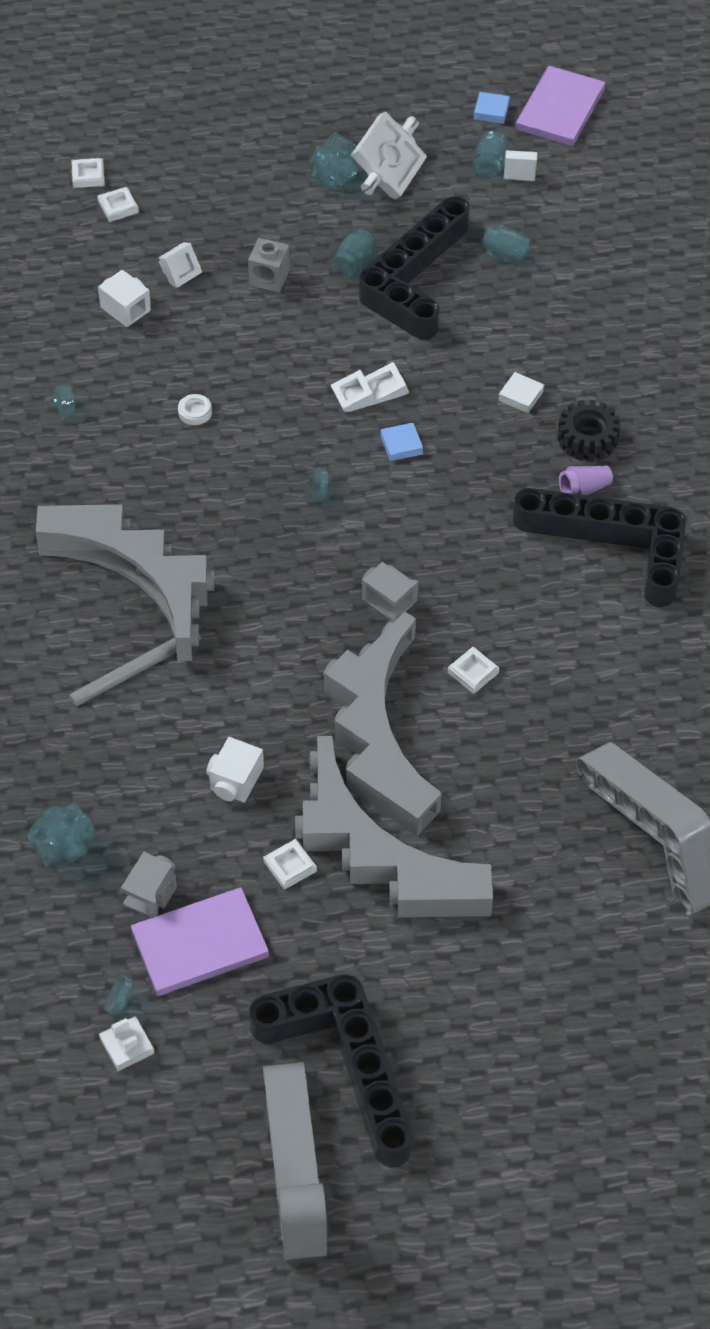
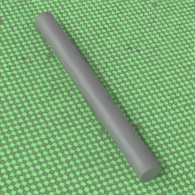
M175 638L69 694L70 700L77 707L177 653Z

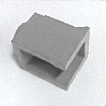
M381 562L376 568H370L362 578V599L390 620L396 621L404 611L406 612L418 601V581L409 579L393 566H388L384 562Z
M143 852L121 887V892L128 895L123 902V906L150 918L158 916V908H165L177 888L176 875L174 874L175 864L164 856L158 855L155 857Z

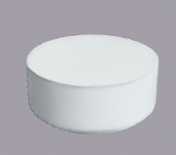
M191 394L180 400L178 414L184 423L200 425L211 418L212 405L207 397L200 394Z

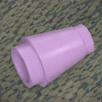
M607 465L569 466L566 471H562L559 475L561 492L586 496L606 486H610L613 482L612 471Z

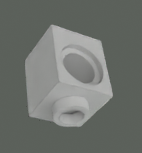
M258 238L248 259L249 286L280 293L290 271L289 245Z

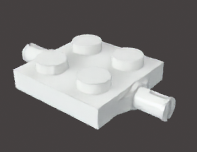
M386 111L378 115L351 154L368 174V178L361 185V190H365V194H373L375 188L379 185L389 197L397 199L403 194L427 158V155L417 146L412 137L413 132L419 126L418 120L414 122L416 120L415 117H408L402 126L396 123Z

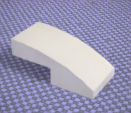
M394 362L365 377L361 370L331 384L344 412H351L409 393Z

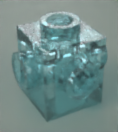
M333 132L322 146L319 145L311 159L314 167L310 176L319 180L323 185L339 189L346 181L350 183L358 170V165L355 164L356 160L351 156L358 145Z
M74 802L63 808L59 804L46 810L40 816L41 818L36 820L27 835L47 868L64 859L72 862L82 857L88 851L87 845L94 837L95 832L88 815L82 813L77 803Z

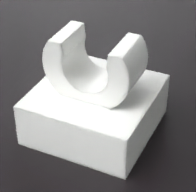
M183 242L159 257L161 269L173 287L178 288L202 273L191 243Z
M136 1016L129 1020L125 1018L111 1025L110 1029L99 1034L100 1040L117 1071L154 1054V1048Z

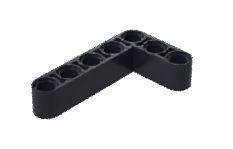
M451 196L444 199L364 268L359 276L360 302L368 309L418 339L426 340L436 336L439 328L440 307L438 303L409 285V283L466 234L469 226V202L460 196Z
M525 488L516 493L513 507V524L521 531L649 549L644 597L648 603L656 607H666L674 602L680 578L686 517L683 512L673 507L535 488Z
M341 974L256 998L249 1008L250 1029L253 1037L261 1043H276L331 1027L334 1028L377 1160L384 1166L391 1168L405 1164L411 1154L412 1130L360 980L353 975ZM342 996H348L354 1000L349 1003H343L337 999ZM305 1006L315 1009L311 1013H302L298 1010ZM264 1017L276 1019L275 1022L270 1024L261 1023L259 1020ZM352 1031H361L366 1035L361 1038H353L348 1034ZM365 1066H372L378 1071L373 1074H365L360 1069ZM377 1102H384L390 1108L379 1111L371 1106ZM388 1139H397L403 1144L398 1148H390L383 1143Z

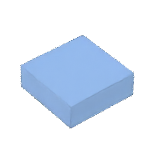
M480 92L474 111V119L504 124L510 96Z
M414 423L381 429V439L390 461L423 454V446Z

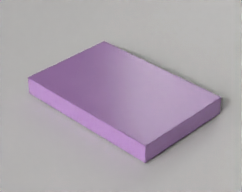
M548 65L519 116L515 130L573 147L604 91L605 82Z
M241 887L131 925L132 934L157 996L269 957V950Z

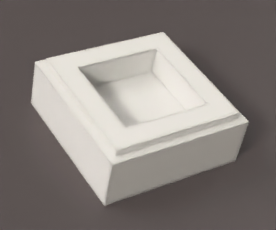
M506 151L504 179L535 181L537 152Z
M103 158L72 160L73 188L105 186Z
M127 187L98 195V202L109 222L139 213L138 206Z
M514 372L499 393L498 400L529 413L544 392V384Z
M472 647L448 667V673L475 694L499 673V667Z
M296 839L263 857L265 865L284 890L317 872L316 865Z

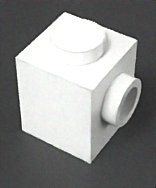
M124 270L119 271L98 286L100 307L126 327L151 311L149 289L138 278H133Z
M228 737L219 755L214 754L208 763L206 774L210 777V789L223 800L233 801L236 799L245 803L264 768L263 749Z

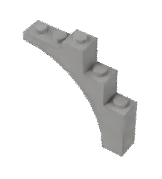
M122 504L38 506L36 537L39 555L69 557L95 563L113 570L137 584L155 600L168 619L176 642L177 661H192V646H199V624H193V619H200V606L208 605V591H214L215 588L214 570H207L206 555L172 556V544H165L164 530H131L130 519H124Z
M404 611L396 621H389L383 628L381 636L373 644L368 643L365 645L359 656L347 650L338 660H331L326 666L323 676L324 692L345 705L339 710L334 719L335 739L356 753L348 761L345 768L346 787L418 836L440 812L442 793L420 776L403 755L391 732L385 709V696L389 678L400 656L415 639L416 618Z
M317 736V751H310V774L318 773V783H310V801H303V816H295L296 839H303V849L305 851H342V871H350V884H389L390 905L397 904L398 917L491 916L493 904L491 865L462 863L432 856L402 843L380 828L358 806L345 786L335 760L332 736Z

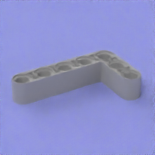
M606 743L577 758V771L580 775L584 774L591 783L588 785L590 789L663 845L673 896L676 902L681 901L688 910L686 915L692 916L709 907L710 820L706 813L698 805L614 743Z
M304 1062L263 1066L284 1261L327 1256L325 1197L323 1184L319 1183Z

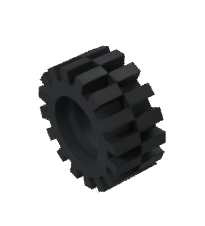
M579 400L577 407L574 403L569 404L568 410L564 409L559 418L557 439L560 441L561 449L567 448L566 454L570 457L576 453V460L582 461L583 456H588V462H594L595 456L599 460L605 459L606 453L610 456L618 445L621 425L619 424L620 418L618 415L615 416V410L612 407L606 410L607 404L603 402L596 406V400H590L589 405H585L584 400ZM589 425L598 428L601 433L588 436L579 433L576 429L580 426Z

